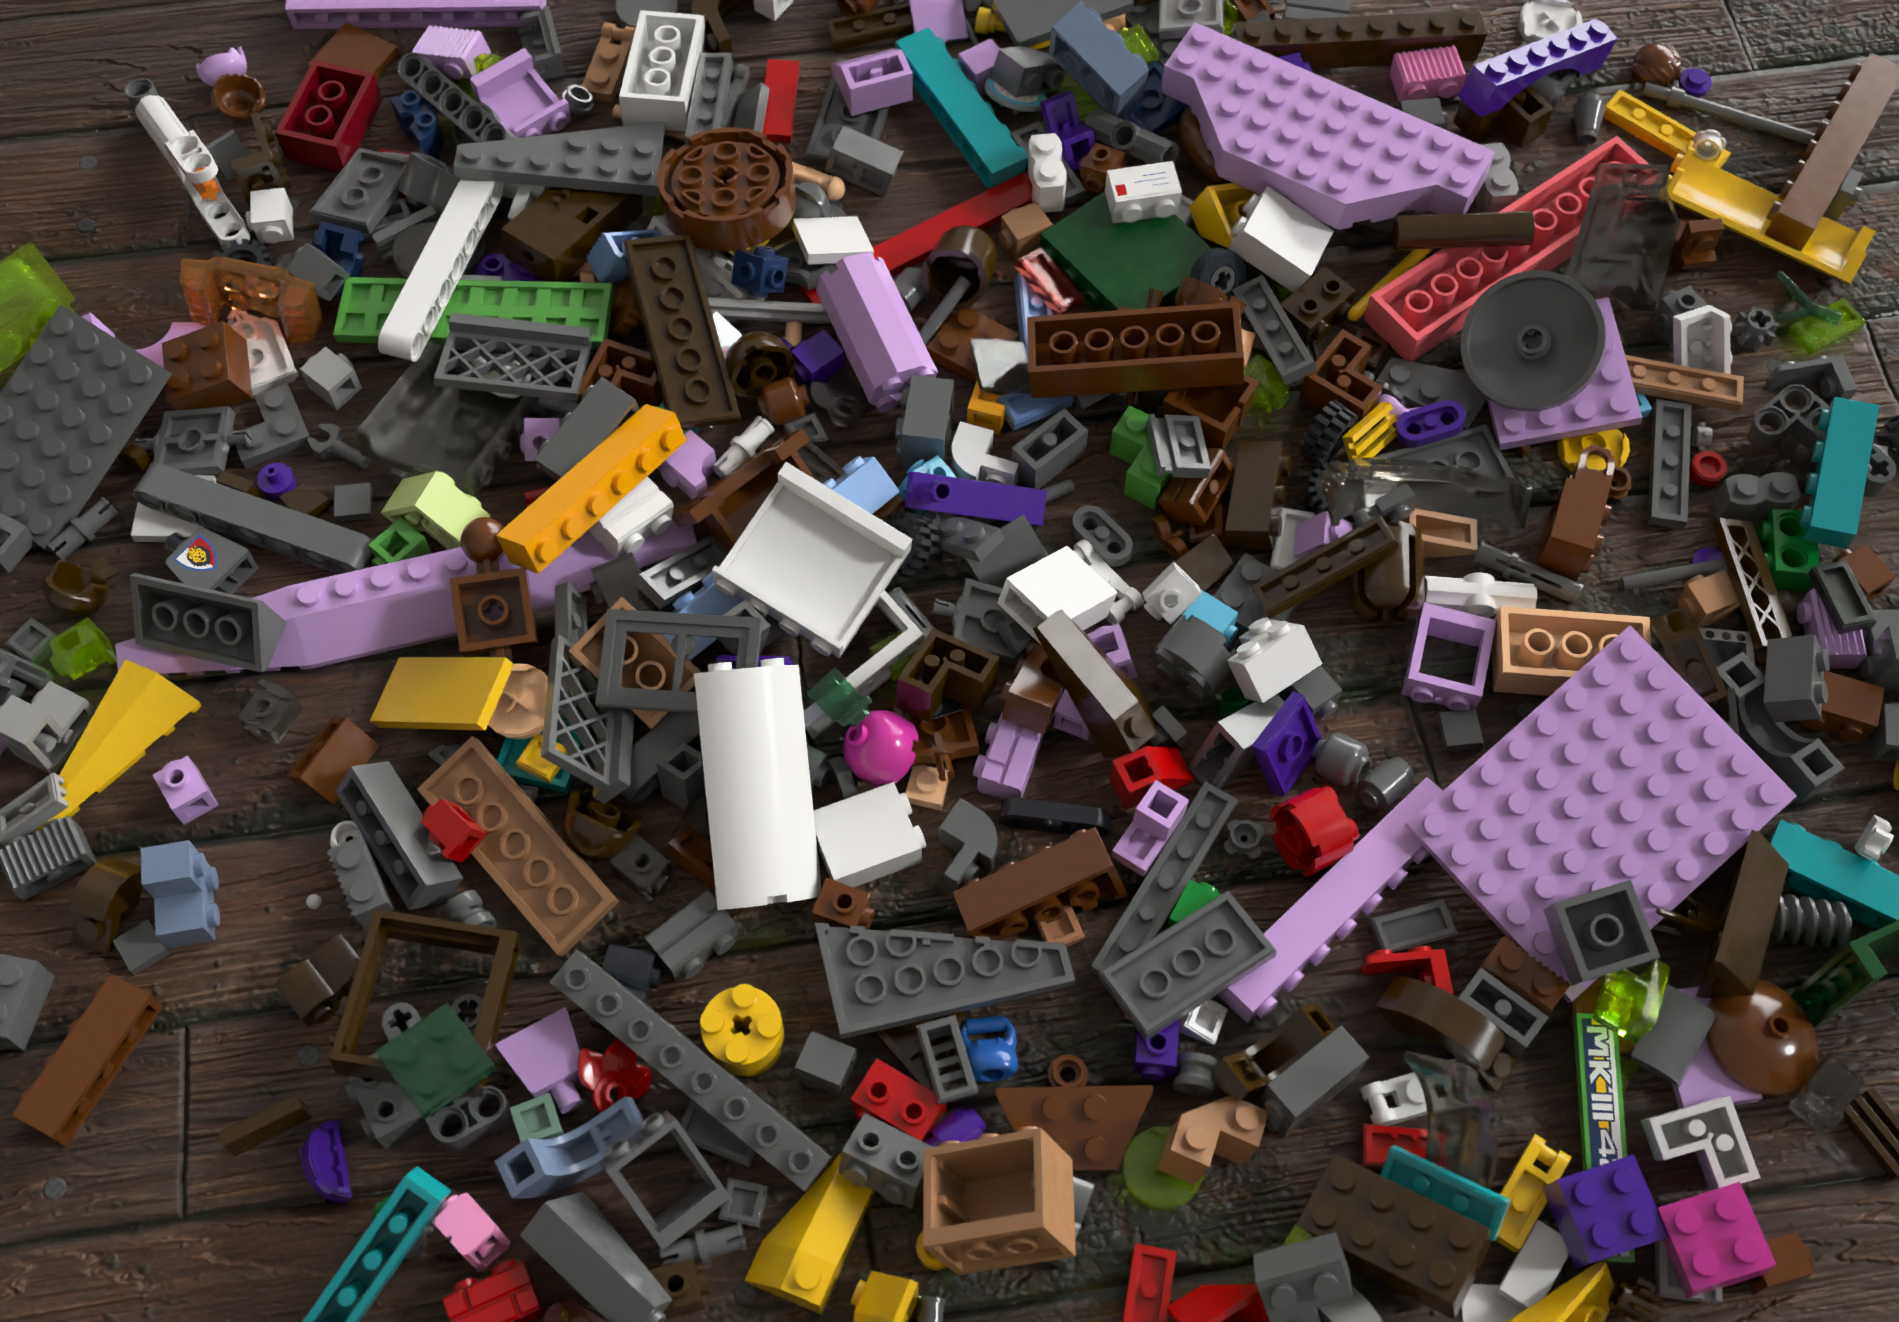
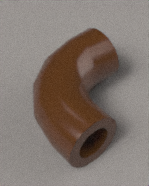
M1188 106L1184 109L1179 119L1178 139L1184 153L1192 164L1211 181L1218 184L1223 178L1218 176L1214 167L1215 160L1211 151L1207 149L1201 135L1197 116L1193 115L1191 107Z

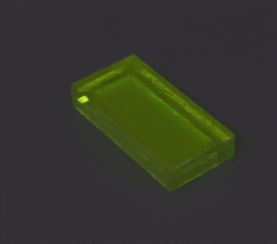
M1842 298L1793 324L1788 333L1811 356L1858 331L1866 321L1845 298Z

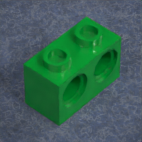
M1772 508L1765 520L1760 521L1756 533L1761 542V547L1776 589L1808 592L1813 585L1808 573L1813 566L1820 565L1818 543L1803 540L1805 527L1799 526L1802 511Z

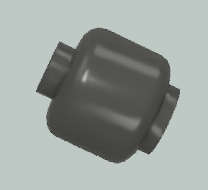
M1340 732L1332 734L1327 739L1321 738L1312 754V757L1316 759L1315 769L1317 774L1343 788L1350 787L1353 784L1358 785L1368 774L1372 764V759L1368 757L1367 746Z

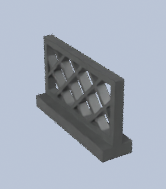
M451 313L448 321L449 334L434 376L435 386L577 401L587 363L590 364L592 357L591 328ZM455 349H462V350H469V351H466V352H464V353H462V354H459ZM490 353H498L504 355L494 358ZM480 356L486 361V363L475 368L468 363ZM526 357H534L538 359L530 362ZM515 360L522 365L511 372L504 367V365ZM561 361H570L573 363L565 366ZM550 364L557 369L546 376L539 371V369ZM458 366L465 371L458 376L446 374ZM493 370H496L501 375L495 379H484L482 377ZM528 374H531L536 379L531 383H521L518 381V379ZM566 378L572 385L571 388L557 387L553 383Z
M558 635L551 643L541 757L594 786L593 798L605 804L630 787L634 713L630 709L599 707L598 715L589 698L594 697L596 701L598 681L569 652L575 644ZM564 654L570 657L576 667L575 669L570 668L563 656ZM575 675H581L589 689L588 692L583 690ZM564 679L574 697H568L561 685V680ZM574 703L579 704L587 718L586 721H582L573 706ZM560 708H562L572 726L566 727L558 714ZM592 726L597 735V745L586 727ZM576 732L585 750L580 751L570 733ZM556 738L560 739L569 756L555 749ZM584 756H590L595 764V771L590 768Z

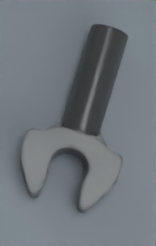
M334 424L318 425L322 435L329 438L326 442H318L311 437L307 438L314 455L321 460L336 454L362 469H366L371 463L370 456L342 442L343 433L340 427Z

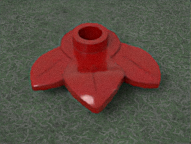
M618 1038L609 1045L603 1055L588 1048L580 1049L577 1066L580 1082L592 1092L591 1101L599 1113H602L616 1103L610 1098L609 1092L611 1089L617 1095V1102L624 1097H630L634 1100L642 1097L647 1092L651 1083V1069L646 1066H636V1053Z

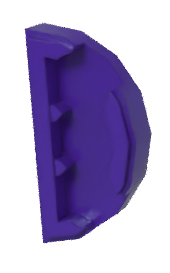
M339 1119L325 1122L307 1136L301 1151V1165L306 1180L317 1193L330 1201L345 1203L352 1198Z

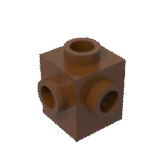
M1096 143L1090 152L1083 156L1079 165V172L1082 176L1083 187L1086 190L1085 194L1097 197L1105 191L1107 170L1128 168L1124 151Z

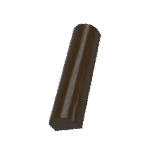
M1531 211L1397 216L1390 236L1394 250L1531 245L1534 239L1535 220L1534 214Z

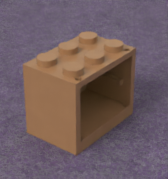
M1034 1126L1021 1127L1015 1133L1004 1135L994 1133L982 1134L978 1139L966 1142L944 1141L938 1147L924 1149L923 1247L957 1275L1076 1257L1072 1159L1042 1128Z

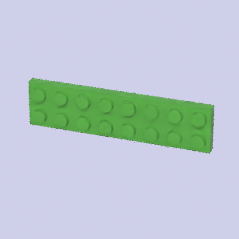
M349 277L344 283L333 334L337 342L378 343L381 329L408 278ZM459 280L426 345H445L449 334L448 321L451 313L591 328L592 349H599L604 338L607 339L615 291L612 283Z

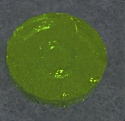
M1155 1126L1146 1129L1145 1132L1140 1133L1130 1141L1122 1159V1177L1127 1190L1139 1203L1153 1210L1170 1211L1184 1206L1197 1194L1204 1178L1203 1174L1198 1182L1192 1185L1156 1169L1167 1133L1172 1127Z

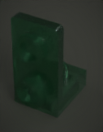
M836 667L828 671L806 692L836 726L845 727L852 725V727H855L870 713L867 706L872 702L871 698L868 695H860Z

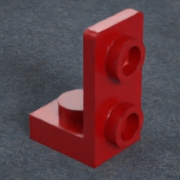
M1417 946L1409 949L1408 952L1394 954L1390 949H1381L1371 952L1369 956L1365 957L1360 966L1361 976L1422 971L1419 974L1420 981L1434 985L1454 995L1445 949L1432 950L1430 946Z

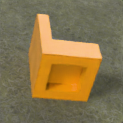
M978 376L967 408V423L993 430V434L1001 435L1006 420L1004 418L1005 405L996 403L1000 395L985 392V377Z

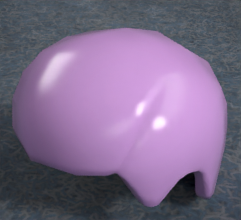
M240 46L237 50L230 48L228 53H220L208 57L200 65L196 64V69L203 82L214 86L217 79L222 75H233L235 73L239 76L242 74L246 75L247 62Z

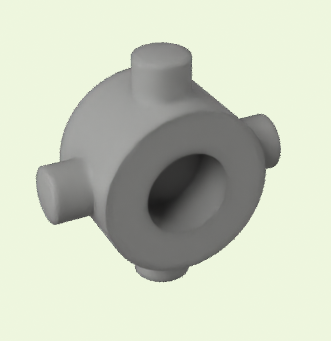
M1700 422L1699 426L1694 428L1692 434V446L1698 447V452L1706 451V448H1709L1712 442V428L1706 427L1705 422Z

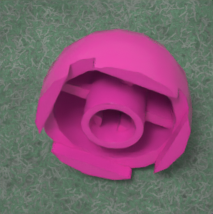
M885 710L869 711L861 715L848 729L843 743V757L851 772L872 787L878 788L882 784L892 782L896 784L906 775L914 762L916 753L911 750L913 740L918 742V733L914 724L896 713Z

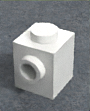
M285 189L250 191L251 211H246V222L249 231L255 232L259 243H278L294 240L293 208Z
M1172 562L1143 591L1144 600L1147 602L1144 608L1156 620L1160 621L1164 618L1171 625L1202 592L1200 587L1176 563Z

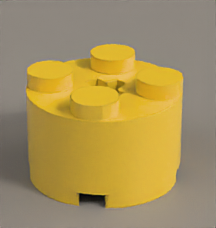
M740 984L720 992L708 1003L700 1018L701 1035L707 1054L732 1075L755 1077L769 1070L778 1061L784 1043V1028L779 1008L768 994L749 984ZM743 1028L744 1030L749 1029L750 1033L745 1036L741 1032L736 1033V1031Z

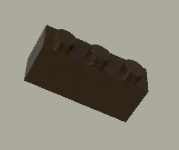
M1240 441L1225 527L1231 549L1274 550L1275 537L1281 536L1282 517L1279 515L1280 506H1285L1287 502V487L1284 485L1285 476H1290L1292 470L1291 456L1286 455L1282 441Z

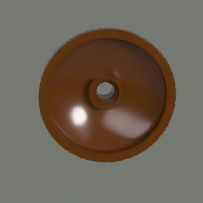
M1758 980L1754 996L1714 997L1710 999L1707 1007L1716 1014V1018L1706 1035L1707 1044L1718 1065L1733 1081L1757 1094L1783 1096L1803 1087L1811 1079L1816 1070L1819 1057L1816 1032L1804 1009L1787 992L1771 983Z

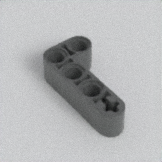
M1798 384L1789 385L1757 412L1749 429V441L1758 449L1769 450L1776 447L1791 434L1812 452L1816 440L1821 441L1823 433L1815 430L1813 426H1817L1821 410L1828 409L1829 406L1805 386ZM1787 403L1795 404L1800 409H1791L1787 406ZM1761 425H1768L1772 427L1775 431H1766L1761 427ZM1874 443L1872 445L1863 495L1871 498L1882 495L1896 474L1894 461Z
M396 1003L390 1006L383 1014L382 1026L398 1062L412 1064L417 1055L429 1053L427 1062L422 1066L447 1070L425 1022L415 1008L408 1003ZM407 1021V1026L413 1038L407 1039L402 1033L401 1024ZM410 1086L432 1134L442 1147L449 1152L459 1153L469 1149L505 1129L512 1120L511 1105L503 1093L495 1087L485 1086L482 1097L466 1095L461 1098L457 1093L445 1092L440 1100L428 1102L429 1094L433 1091L432 1089ZM492 1102L500 1103V1108L495 1115L482 1117V1110L487 1104ZM454 1122H462V1129L456 1136L444 1137L447 1126Z

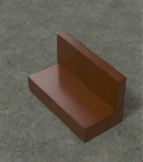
M331 717L286 777L296 785L311 788L330 805H335L339 800L335 791L350 767L366 764L380 745L348 718Z

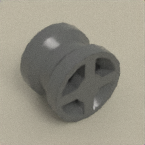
M1197 1052L1179 1053L1176 1064L1180 1070L1179 1075L1174 1078L1173 1088L1181 1093L1193 1096L1212 1095L1214 1083L1211 1081V1074L1214 1072L1212 1067L1217 1063V1060L1209 1055Z

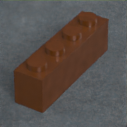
M111 974L107 981L99 985L94 991L91 1003L83 1015L70 1025L67 1037L59 1049L46 1059L42 1067V1073L35 1083L19 1097L12 1116L67 1148L163 1009V1006L149 993Z

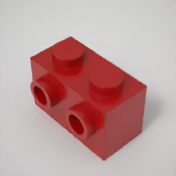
M877 1058L851 1098L852 1110L856 1112L854 1117L859 1122L863 1115L867 1114L922 1142L930 1137L929 1132L937 1126L946 1111V1103L939 1105L933 1091Z

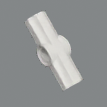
M1471 573L1463 578L1424 577L1425 603L1486 618L1497 614L1500 606L1534 609L1536 607L1537 588H1535L1534 584L1495 581L1494 577L1487 573Z

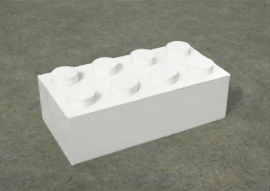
M640 10L619 95L623 126L665 122V130L686 132L700 53H705L706 48L704 15Z

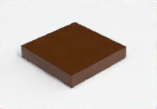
M345 22L307 65L309 68L313 60L323 61L374 73L377 80L399 55V51L396 45Z

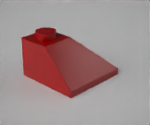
M1257 1284L1201 1285L1166 1306L1172 1322H1270Z

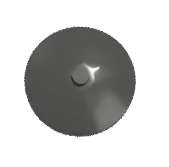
M1541 270L1516 273L1489 287L1471 307L1461 333V356L1467 374L1474 385L1494 403L1517 411L1533 412L1547 410L1560 406L1576 397L1596 376L1606 351L1607 331L1605 321L1593 296L1586 288L1572 278L1556 272Z

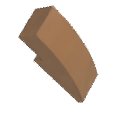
M1415 508L1410 516L1403 520V522L1412 524L1421 530V538L1424 543V558L1470 555L1478 551L1476 519ZM1391 522L1387 526L1398 527V523Z

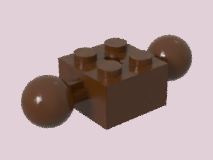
M480 517L470 521L464 527L460 536L462 551L467 558L476 563L478 574L449 578L459 649L464 657L489 654L490 657H506L514 664L513 650L539 647L529 576L526 568L500 571L499 559L504 556L505 552L496 534L504 527L495 519ZM497 605L500 611H504L499 616V619L492 621L490 617H485L486 614L492 611L491 606Z

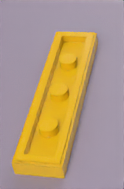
M1619 89L1606 104L1603 118L1675 159L1678 153L1685 156L1688 148H1693V137L1696 134L1694 131ZM1724 149L1713 160H1700L1721 169L1731 153Z

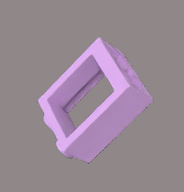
M1424 602L1416 619L1401 695L1409 696L1421 703L1433 702L1445 705L1453 711L1476 709L1483 694L1497 620ZM1427 635L1478 647L1471 685L1419 673Z

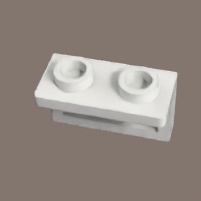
M1711 305L1673 316L1674 364L1731 374L1730 333L1732 331L1730 316Z

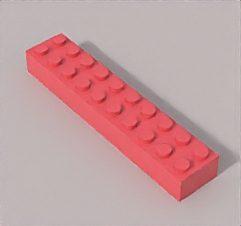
M1615 136L1500 211L1533 212L1535 234L1531 245L1443 248L1370 295L1363 320L1384 341L1390 343V347L1403 360L1413 362L1462 330L1471 307L1489 287L1516 273L1552 270L1650 205L1664 177L1618 136Z

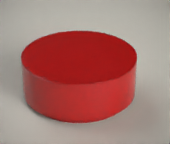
M1712 451L1699 452L1694 456L1689 465V476L1695 483L1703 487L1718 485L1727 473V464L1724 458Z

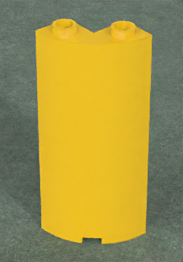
M1689 147L1685 156L1680 153L1677 154L1669 169V172L1674 173V176L1667 173L1657 191L1663 194L1662 199L1705 219L1721 218L1724 228L1844 284H1851L1867 255L1865 250L1874 236L1875 230L1863 225L1856 232L1822 216L1801 252L1765 234L1772 222L1766 219L1769 211L1776 200L1783 203V200L1779 199L1778 195L1692 156L1695 151L1694 148Z

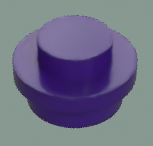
M1697 68L1683 71L1679 78V88L1685 90V94L1698 98L1708 93L1712 86V79L1709 74Z

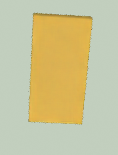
M399 657L370 722L378 728L486 730L514 664L506 657Z

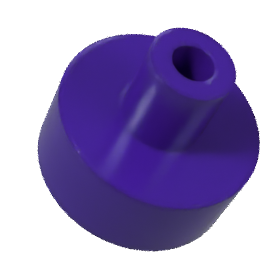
M272 463L260 470L257 476V484L266 498L281 500L279 496L295 490L296 479L287 465Z

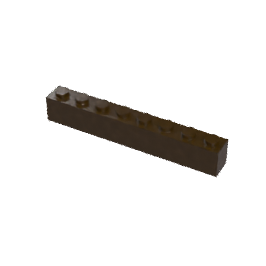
M1480 10L1234 22L1230 37L1275 57L1300 52L1303 62H1308L1311 70L1388 66L1392 64L1393 57L1397 52L1399 54L1402 52L1408 53L1409 51L1414 52L1415 50L1419 52L1422 49L1425 51L1428 48L1432 50L1433 48H1445L1446 46L1450 48L1453 45L1457 49L1461 62L1476 61L1488 33Z

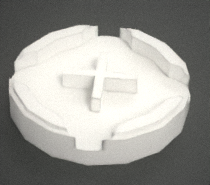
M1535 0L1530 3L1528 1L1523 6L1518 18V30L1522 37L1531 44L1583 24L1582 15L1578 10L1576 13L1571 8L1573 4L1567 0Z

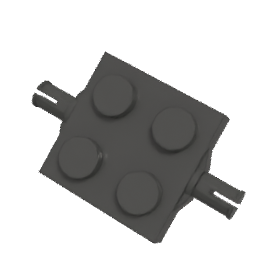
M230 406L166 411L154 438H137L134 445L143 448L146 452H154V462L192 475L220 474L221 471H225L230 447L232 445L251 444L252 433L249 429L232 431L236 413Z
M966 578L962 586L961 596L956 604L935 598L931 613L952 618V637L999 656L1000 662L1017 666L1021 658L1024 659L1025 651L1017 658H1014L996 630L999 622L1011 617L997 603L1003 588Z

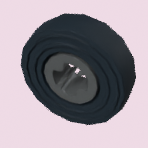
M1214 248L1206 251L1196 260L1191 269L1190 277L1222 290V293L1230 299L1231 296H1234L1232 289L1246 283L1247 273L1242 258L1228 249Z

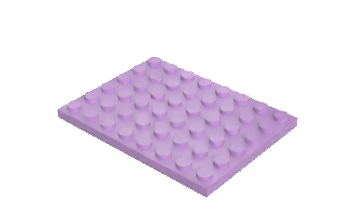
M1629 625L1404 826L1511 942H1515L1516 947H1522V952L1528 951L1529 957L1535 956L1536 962L1542 961V966H1548L1549 972L1555 971L1556 977L1562 976L1563 981H1569L1543 909L1559 901L1631 880L1651 930L1664 918L1657 915V908L1660 907L1672 911L1747 842L1751 830L1759 831L1797 795ZM1596 979L1571 986L1569 981L1570 987L1562 997L1568 1003L1572 1002Z

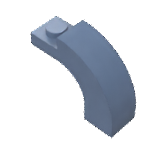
M624 1097L579 1128L551 1139L527 1138L494 1162L512 1198L527 1199L547 1195L579 1183L604 1170L598 1161L605 1157L604 1153L607 1148L620 1139L628 1140L640 1130L639 1126L644 1120L633 1098Z

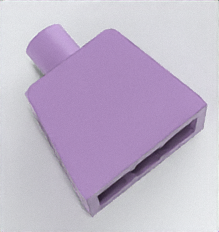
M566 1007L495 1044L506 1063L533 1098L550 1093L562 1114L575 1110L583 1103L576 1088V1085L581 1083L577 1066L581 1046L574 1023Z

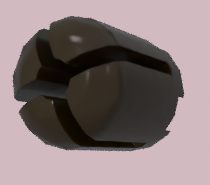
M1398 521V527L1388 526L1398 541L1400 548L1350 575V604L1356 615L1372 623L1391 625L1405 622L1420 613L1425 602L1424 543L1421 538V530L1403 521Z

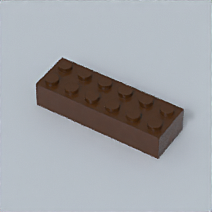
M1239 302L1027 317L1028 373L1032 399L1244 384V352Z

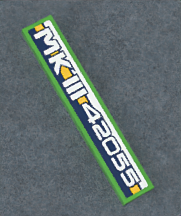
M1576 1013L1573 1016L1583 1171L1627 1157L1617 1015ZM1634 1249L1600 1261L1612 1264L1635 1263Z

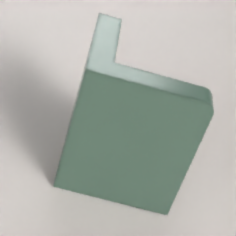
M550 1093L510 1107L520 1142L527 1138L544 1140L564 1134L557 1115L556 1104Z

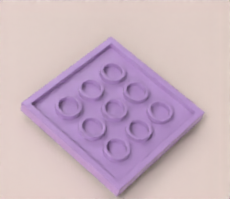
M1609 297L1595 299L1605 321L1607 331L1606 351L1596 376L1581 393L1560 406L1533 412L1505 408L1486 397L1499 450L1641 424L1642 414Z

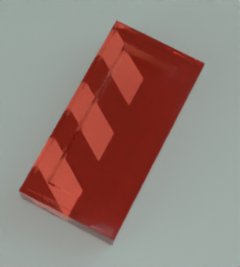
M1042 247L1019 258L1014 265L1055 315H1059L1078 305L1083 299V295Z

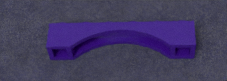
M1597 19L1588 21L1474 65L1457 97L1481 117L1501 109L1527 86L1554 71L1574 69L1580 76L1601 69L1618 37L1609 30L1605 23Z

